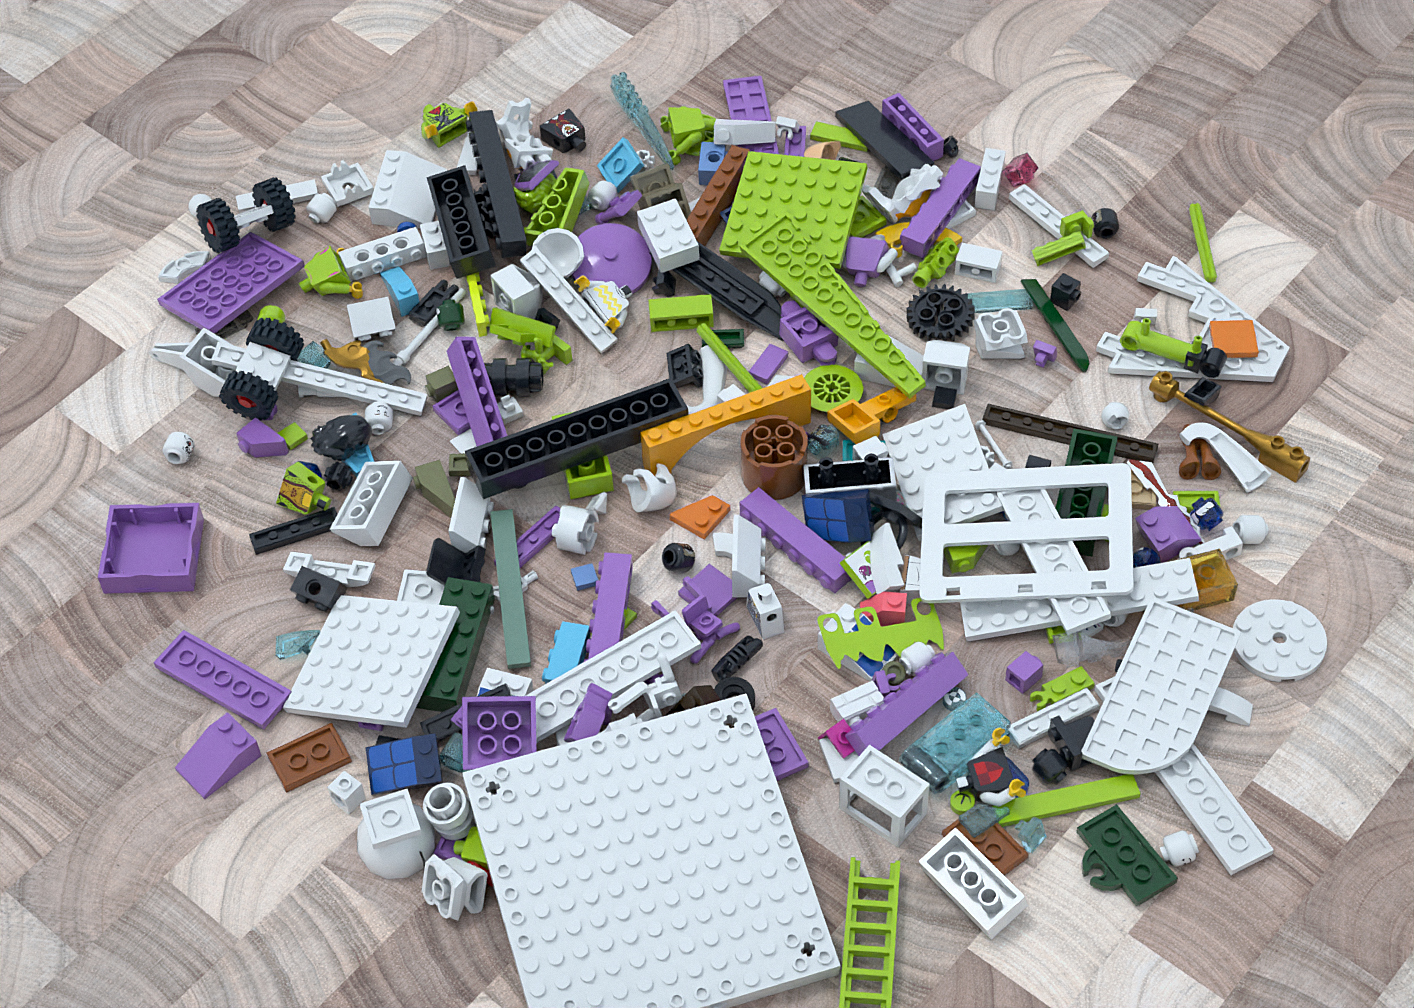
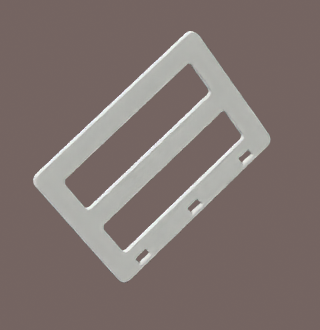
M1117 463L931 473L925 477L919 592L923 602L949 603L1128 595L1133 591L1131 468L1129 465ZM1107 486L1109 488V514L1106 517L945 524V497L947 494ZM1109 540L1110 567L1108 570L963 577L943 576L944 548L947 546ZM1106 584V589L1092 590V585ZM1032 587L1033 592L1019 593V588ZM960 590V595L947 596V591Z

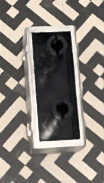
M870 453L864 457V460L833 462L831 458L825 457L820 459L817 464L804 465L806 494L869 489V493L872 492L897 501L893 457L878 458L876 454Z

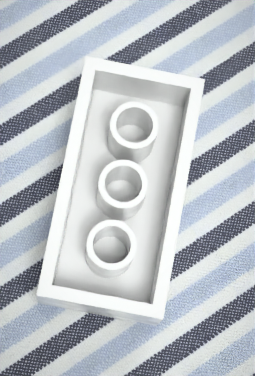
M956 828L919 861L923 871L991 940L1028 906L1025 896Z

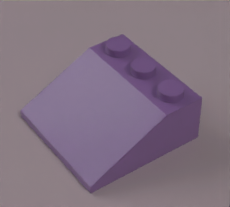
M536 696L462 697L463 770H473L537 752Z

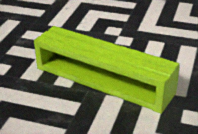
M1074 232L1067 237H1061L1054 242H1048L1046 245L1038 246L1031 251L1038 267L1084 249L1086 245L1081 232Z

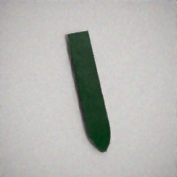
M1021 279V284L1044 316L1045 321L1050 325L1081 371L1086 372L1089 367V358L1086 351L1037 279Z

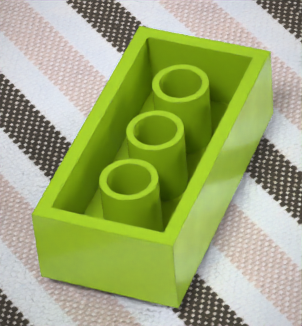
M570 413L555 415V416H551V417H552V420H553V419L562 417V416L567 415V414H570ZM607 455L563 471L570 499L614 491L613 477Z

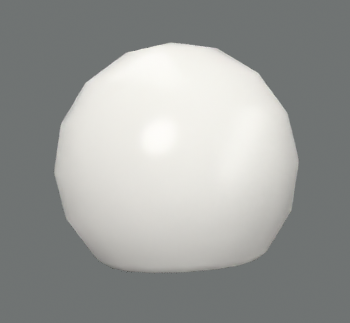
M560 228L547 230L540 234L533 243L532 250L537 247L564 279L572 275L583 262V246L578 237L569 230Z

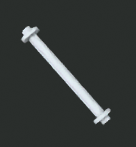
M983 420L977 421L975 428L981 430L1003 463L1002 467L1011 469L1013 463L1007 461L984 427L986 423Z

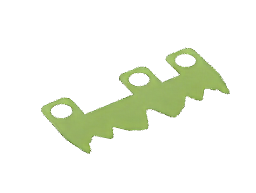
M915 598L911 601V606L916 621L883 627L880 626L873 607L855 609L853 614L859 631L844 633L840 617L836 613L820 615L817 618V622L826 650L836 667L840 669L841 660L844 658V655L849 656L856 662L859 659V652L869 659L882 662L886 644L899 657H901V652L914 644V642H922L926 645L928 640L937 643L940 649L944 650L943 630L934 603H928L931 611L928 615H922L917 610V604L922 600L921 598ZM867 611L872 614L874 620L871 625L861 623L859 616L862 612ZM826 618H833L837 622V629L830 632L824 628L823 621Z

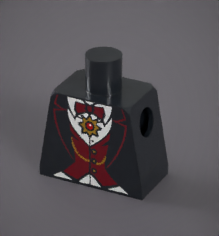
M569 108L539 125L541 140L561 153H567L572 149L581 152L586 147L585 128Z

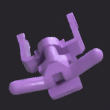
M686 576L682 584L696 599L682 609L684 622L690 630L695 632L696 638L703 641L701 649L695 651L690 657V661L696 664L708 649L715 644L717 639L720 640L724 636L739 631L740 625L735 622L720 628L723 625L722 620L711 613L712 601L694 584L689 576ZM657 600L651 603V609L661 618L670 614Z

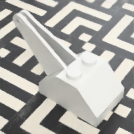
M205 328L190 343H157L150 350L152 358L184 370L195 386L214 397H219L228 375L236 371L212 364L211 359L217 343L232 344Z

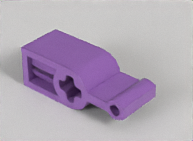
M590 683L563 740L570 743L597 735L604 721L605 710L613 693L594 683Z

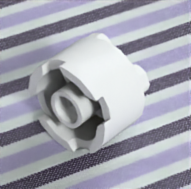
M563 505L560 509L558 524H554L552 528V536L556 537L557 548L586 555V551L590 552L597 538V533H594V522L599 523L596 511Z

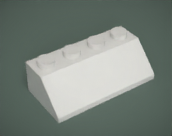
M365 462L330 530L359 546H379L413 479L402 462Z

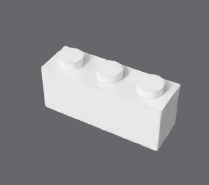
M985 149L976 188L975 208L995 211L1004 171L1006 151Z

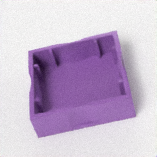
M170 503L157 506L142 504L110 505L106 525V543L102 551L98 580L103 593L194 591L204 522L199 503Z

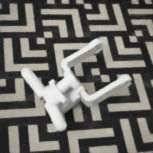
M659 654L657 658L663 676L656 678V682L649 685L644 682H638L619 697L610 700L608 707L614 714L622 711L624 707L643 694L649 709L636 719L642 718V721L646 722L663 717L660 709L673 705L682 699L681 691L665 654Z

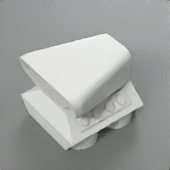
M1005 308L999 311L997 315L983 313L978 319L973 320L976 331L975 344L981 359L1025 358L1021 344L1028 343L1027 333L1017 311Z
M433 854L425 862L421 892L429 905L436 904L442 917H450L458 921L463 908L471 914L479 913L483 909L487 873L483 869L456 857L442 860Z

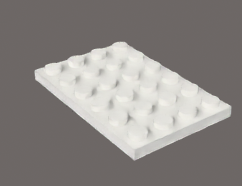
M965 404L883 434L889 455L893 457L894 470L904 500L906 499L905 503L909 509L921 518L923 517L924 479L928 474L989 470ZM997 491L947 494L945 497V524H968L1004 511L997 497ZM914 526L918 540L922 541V529Z

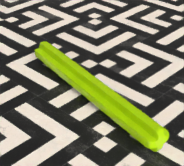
M1199 203L1190 204L1189 212L1204 278L1208 283H1214L1217 274L1201 205Z
M703 323L697 327V333L750 393L762 389L761 385L707 324Z

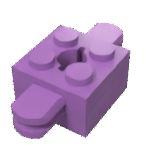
M796 301L785 302L781 307L782 318L780 319L779 335L802 363L815 357L821 366L835 364L837 361L835 347L838 346V336L805 307L801 308Z

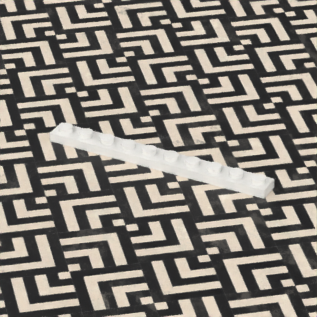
M218 342L211 359L212 364L236 370L246 349ZM293 360L290 361L281 379L282 382L370 404L382 401L394 410L422 416L427 400V394Z

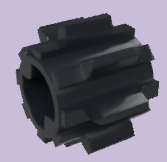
M335 462L331 467H327L324 476L327 477L325 480L327 482L326 485L332 488V490L341 491L345 489L346 485L349 486L353 479L350 476L351 468L343 462Z

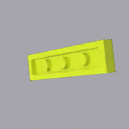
M479 272L466 276L478 334L479 337L487 336L486 327H490L488 314L484 315L483 313L487 309L485 299H480V297H483V290L481 284L477 285V282H480Z

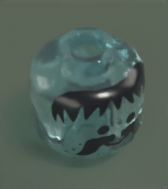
M819 425L807 437L809 451L821 457L828 456L839 445V432L832 425Z

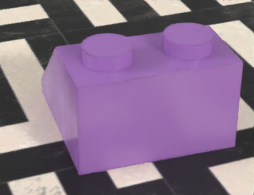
M1177 506L1153 507L1135 518L1139 532L1161 563L1177 556L1183 548L1192 547L1201 541L1199 535Z

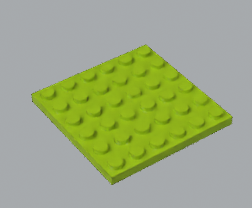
M749 151L719 249L720 255L748 258L740 251V245L787 210L800 226L805 236L810 238L813 246L819 249L826 262L830 263L833 268L841 269L868 169L867 163Z

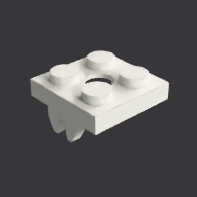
M342 160L339 168L334 163L331 167V173L321 176L324 186L330 196L336 201L337 207L371 195L374 192L373 186L358 163L348 166ZM347 183L354 185L353 189L349 185L345 187V190L342 187Z

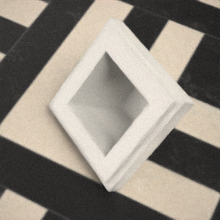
M604 492L592 497L586 509L596 511L597 514H606L607 493Z

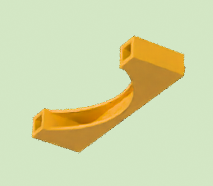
M801 374L642 431L640 434L643 466L645 470H649L655 476L657 473L656 465L663 464L671 474L676 463L696 443L716 430L739 421L756 419L767 415H781L788 417L789 421L794 422L799 427L811 423V388Z

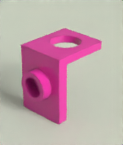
M844 718L817 737L820 740L827 736L843 759L855 751L845 737L852 729Z

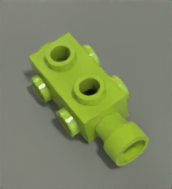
M946 237L943 241L937 242L929 250L926 258L919 263L918 271L912 277V281L917 287L925 288L932 279L943 277L947 267L956 260L955 257L960 249L951 238Z

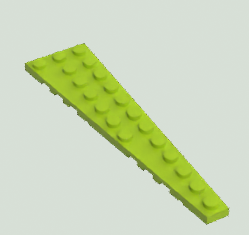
M787 210L740 245V251L909 399L926 386L922 376L910 361L905 358L901 350L896 348L892 343V339L883 332L879 323L870 316L869 311L840 275L835 272L831 264L826 262L822 253L813 246L810 238L805 236L800 226Z

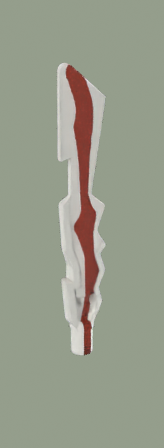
M1128 460L1127 464L1147 490L1152 488L1158 496L1159 506H1177L1201 538V541L1195 545L1204 544L1205 542L1200 536V527L1194 524L1193 518L1187 513V508L1179 505L1177 495L1167 493L1152 462Z

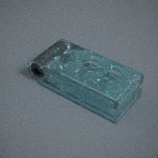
M976 692L906 748L899 758V763L929 783V790L933 794L942 793L956 781V778H960L967 772V762L990 739H993L992 733L996 728L1006 730L1001 735V738L1004 735L1009 737L1010 732L1007 730L1010 728L1011 722Z

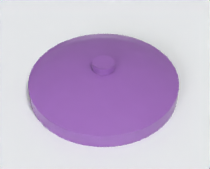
M607 223L593 226L579 235L578 239L583 246L584 259L578 269L572 274L574 281L582 275L590 281H604L606 283L613 281L618 288L627 285L631 289L632 294L637 292L646 283L651 272L652 257L649 254L650 249L645 239L638 232L621 224Z

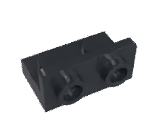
M688 343L666 353L669 378L672 379L676 388L694 382L698 388L703 386L702 378L704 375L700 367L701 355L698 350H694Z

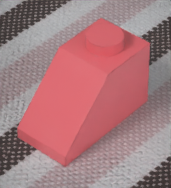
M884 591L860 602V608L873 607L880 626L905 623L907 593ZM867 611L862 612L873 622L874 619L871 613Z

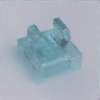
M1033 817L1029 823L1020 820L1015 826V829L1020 831L1017 836L1021 839L1024 849L1030 853H1033L1047 837L1042 820Z

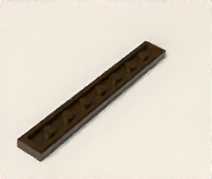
M989 403L982 418L987 426L1070 445L1073 429L1117 436L1114 456L1135 461L1152 462V464H1154L1159 445L1150 441Z

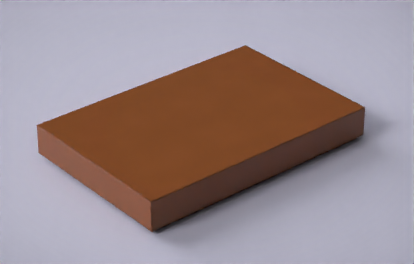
M332 723L267 752L268 759L286 793L352 762Z
M980 804L942 830V836L945 838L956 828L1004 876L1024 862L1029 856V853Z

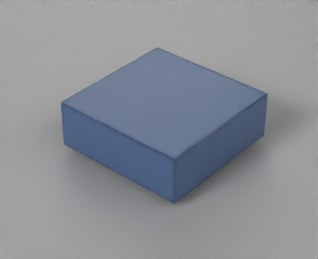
M593 563L571 569L577 591L596 586L598 578Z

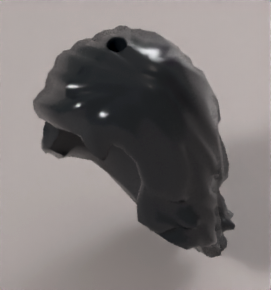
M360 415L339 416L328 421L324 426L318 425L312 431L313 436L310 438L312 440L311 447L314 448V452L318 455L332 458L334 461H345L355 451L361 450L368 445L372 427Z

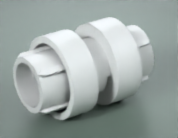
M453 783L438 784L426 794L423 802L424 814L442 837L449 840L462 839L468 835L470 828L476 826L469 799L458 785Z

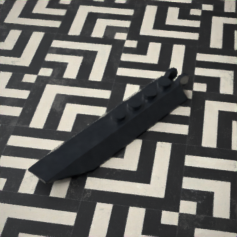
M698 241L700 260L671 269L707 295L711 294L714 300L743 320L784 341L779 335L782 306L772 292Z

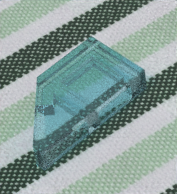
M977 804L959 816V822L975 838L1009 815L1010 809L1008 807H1003L1002 809L988 807L985 804Z

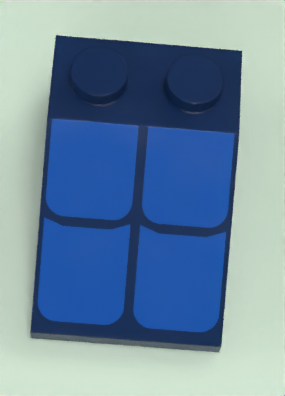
M869 489L801 496L805 525L823 540L848 543L872 540L875 531Z
M435 733L365 747L371 795L398 792L404 789L412 790L432 787L443 783L438 738Z

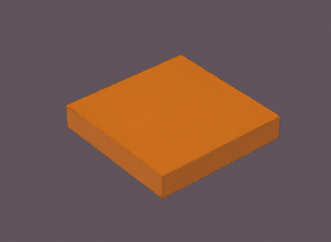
M1253 320L1210 321L1209 329L1213 348L1223 350L1227 358L1258 357L1259 352Z

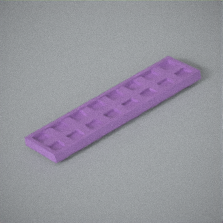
M761 76L723 80L730 120L772 121ZM776 138L775 142L736 145L749 149L752 152L779 154Z

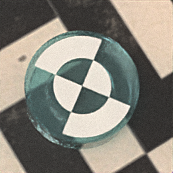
M952 688L943 696L944 707L950 711L962 710L966 705V693L961 688Z

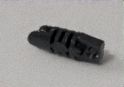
M748 635L738 642L712 668L711 672L716 681L720 682L735 674L762 649L763 641Z

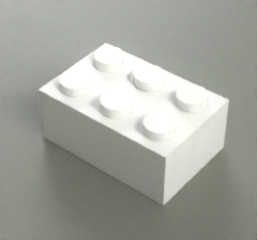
M676 198L637 212L639 229L661 273L700 260L699 245Z

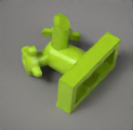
M554 335L553 347L544 346L542 339L536 337L534 338L535 350H530V345H524L521 350V358H532L536 363L543 365V374H546L549 368L554 366L553 362H546L553 356L565 365L573 361L571 346L556 335Z

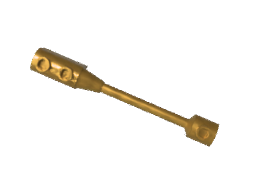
M1160 371L1153 377L1149 390L1154 393V398L1158 402L1164 403L1177 398L1243 436L1247 442L1260 452L1258 458L1260 463L1294 483L1308 470L1311 458L1304 454V450L1301 447H1291L1285 443L1282 436H1269L1251 429L1248 430L1207 405L1202 406L1184 397L1185 393L1179 390V382L1172 378L1173 376L1170 372Z

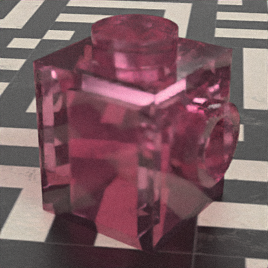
M1027 152L1014 157L1002 172L1011 185L1016 187L1030 182L1039 167Z

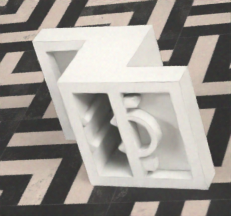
M388 297L347 305L354 339L358 338L362 342L371 340V335L379 334L381 338L391 336L392 331H395V323Z

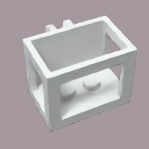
M869 745L840 778L839 809L896 847H899L927 814L929 783ZM856 795L892 818L891 832L850 806V802ZM912 809L917 814L905 827L906 815Z

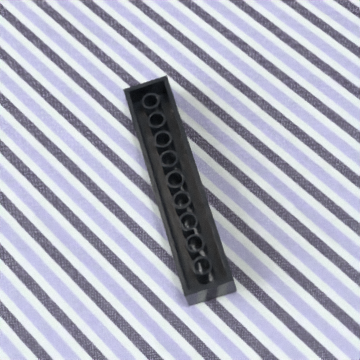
M669 378L465 451L467 468L482 498L486 499L641 443L640 432L689 415L688 407L672 379Z

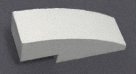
M885 523L876 530L871 541V572L877 594L884 591L896 592L904 586L898 569L904 562L889 523Z

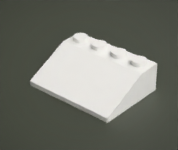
M386 150L369 205L372 224L398 226L403 222H412L417 228H420V224L433 222L436 210L426 177L445 172L447 169L408 152Z

